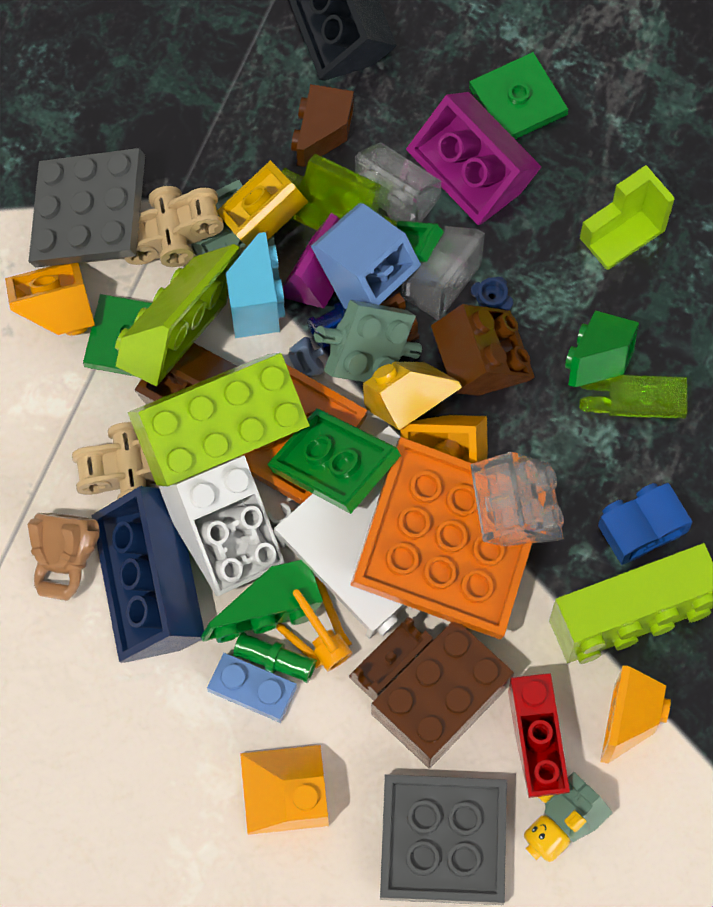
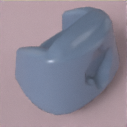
M303 337L289 348V358L296 370L308 377L320 375L324 372V364L319 357L325 354V350L323 347L314 350L309 337Z

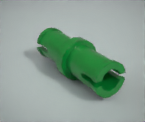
M244 632L239 635L233 656L265 666V670L274 674L276 671L303 680L305 683H309L317 661V659L285 649V644L276 641L274 644L247 635Z

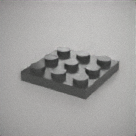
M139 148L39 161L28 262L36 268L136 256L145 154Z
M385 774L380 900L504 905L507 780Z

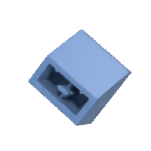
M358 203L311 245L344 309H347L350 300L380 305L421 266L406 234L364 203Z

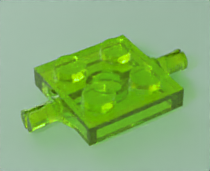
M314 154L309 160L304 177L287 168L282 170V173L309 201L294 215V220L315 230H318L330 213L341 219L358 203H364L376 213L379 212L378 197L382 185L317 154ZM378 213L380 216H382L395 227H397L398 221Z

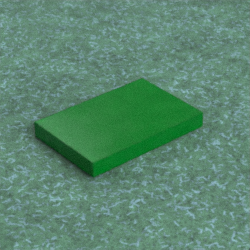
M316 408L307 419L310 426L295 432L267 465L273 473L351 514L399 459L401 454L395 446Z

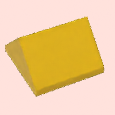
M270 160L217 210V213L233 233L248 246L258 233L266 232L267 240L270 239L309 201Z

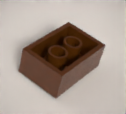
M451 622L371 703V715L430 769L509 687L510 679L513 678L514 672L462 624Z

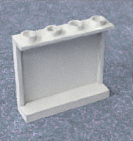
M390 426L376 436L395 447L400 438ZM386 474L351 514L312 494L274 528L277 542L283 548L287 545L313 571L316 577L367 629L366 636L369 639L377 632L384 636L399 621L395 615L406 606L350 585Z

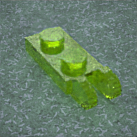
M620 375L580 386V388L586 390L609 391V399L600 396L581 398L580 410L585 412L609 413V416L686 418L687 377Z

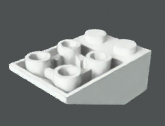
M245 455L238 456L168 487L159 486L172 523L216 596H220L259 578L271 566L285 564Z

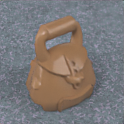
M37 513L27 524L32 547L31 553L38 562L34 574V586L41 597L68 601L77 592L81 581L82 569L86 567L87 559L96 548L95 545L99 538V525L93 518L55 513ZM48 571L69 574L70 581L69 585L46 582L44 577Z

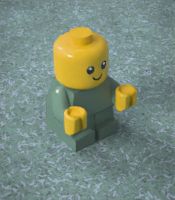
M575 772L568 777L570 793L538 797L545 803L544 812L546 815L540 816L524 832V839L529 844L525 849L536 860L542 857L547 862L554 861L569 846L570 840L575 842L595 831L613 813L603 799Z

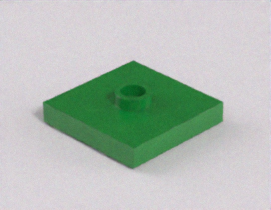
M534 52L469 81V89L476 100L514 139L556 121L568 113L566 104Z
M100 294L94 316L95 326L91 328L83 360L84 367L134 376L116 367L119 350L115 349V344L121 331L124 328L130 329L134 324L139 311L143 307L148 308L152 303Z

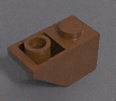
M310 84L308 98L301 97L298 119H303L301 130L294 129L291 143V151L297 152V166L305 167L348 140L354 111V91Z

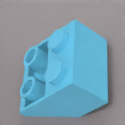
M266 232L258 233L226 272L235 338L280 332L279 318L286 317L276 245L268 246Z

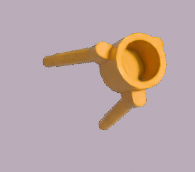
M315 576L323 605L335 634L332 629L326 631L298 589L293 591V596L319 635L312 642L316 649L310 648L282 623L277 624L276 629L307 657L317 659L316 669L323 665L328 672L352 656L353 653L349 648L352 643L344 633L325 585Z

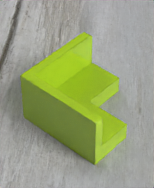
M645 165L616 185L612 203L583 222L580 239L603 267L609 270L665 232L674 197L648 166Z

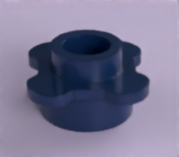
M502 277L487 278L481 283L473 284L471 288V294L476 297L479 306L510 310L513 306V298L508 296L507 282ZM494 294L496 298L490 299L489 295Z

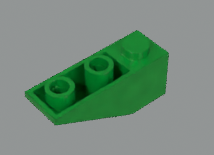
M302 560L271 566L209 622L201 636L202 641L216 639L218 643H223L237 638L240 635L239 633L253 630L255 634H261L274 629L280 623L290 621L291 625H298L309 621L293 596V591L295 589L300 590L313 611L316 612L323 600L313 571Z

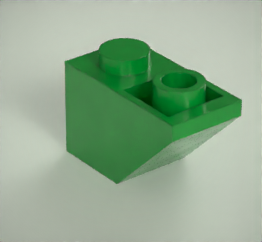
M595 310L589 324L583 323L577 337L578 346H571L565 363V368L570 369L568 385L579 387L623 375L635 350L639 322Z

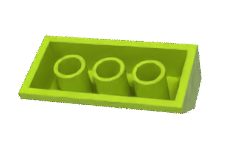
M235 244L195 256L183 269L179 267L173 274L170 284L166 288L161 287L157 291L152 304L148 308L143 307L139 311L131 328H124L119 334L115 344V349L119 350L116 367L152 385L158 386L227 304L229 293L226 272L237 260L240 247Z

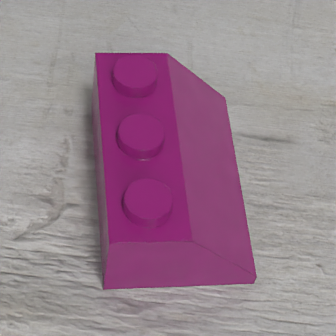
M469 92L446 94L406 148L409 154L477 225L483 224L519 196L542 168Z

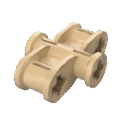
M163 186L153 190L149 194L148 199L154 209L140 213L137 254L133 257H124L127 263L133 265L147 264L157 258H160L161 263L166 267H180L188 264L194 257L193 250L188 244L215 236L224 228L223 220L218 216L216 208L218 203L217 192L211 188H198L182 195L180 189L174 186Z
M131 422L118 423L108 428V437L113 439V444L87 446L77 449L72 453V460L74 463H77L79 482L76 484V489L80 494L92 495L120 489V494L117 496V499L139 486L147 487V484H155ZM126 442H128L129 450H126ZM91 466H92V469H93V474H92V475H91V470H90V467H91ZM131 478L134 479V486H133V487H132V483H131Z

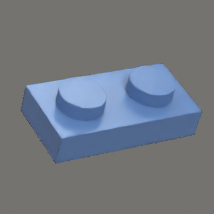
M223 653L207 690L209 693L281 723L297 685L292 681Z

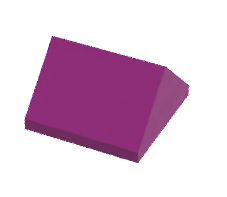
M330 213L312 236L282 286L284 298L320 308H325L335 290L311 245L340 220L338 216Z

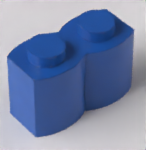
M656 483L649 484L637 492L635 500L626 503L623 500H618L603 509L604 515L601 516L598 527L621 565L629 563L689 531L693 521L669 483L657 486Z

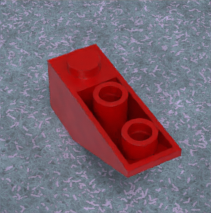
M551 673L511 678L508 694L528 798L570 793Z

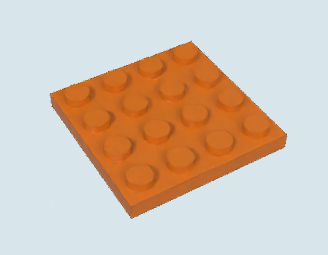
M400 437L396 448L401 456L387 471L350 585L444 620L462 624L466 628L500 640L506 632L548 491Z

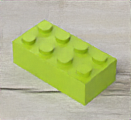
M282 353L264 355L127 412L156 485L167 487L310 426Z
M705 543L556 598L549 622L567 664L576 660L580 664L591 662L602 655V650L615 646L616 650H622L637 643V637L651 632L653 636H659L672 630L676 622L687 618L689 622H696L711 614L710 609L713 608V561Z

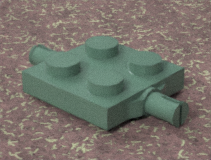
M350 300L344 317L337 325V328L332 329L318 326L315 329L319 332H314L315 341L330 344V355L324 372L335 378L365 382L373 377L374 372L378 368L386 364L399 362L401 356L419 358L420 354L417 352H422L421 344L407 341L416 315L404 309Z

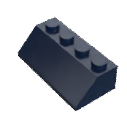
M139 486L92 514L91 517L99 525L97 549L119 662L126 663L181 651L202 640L201 636L204 632V626L188 548L172 523L160 489Z

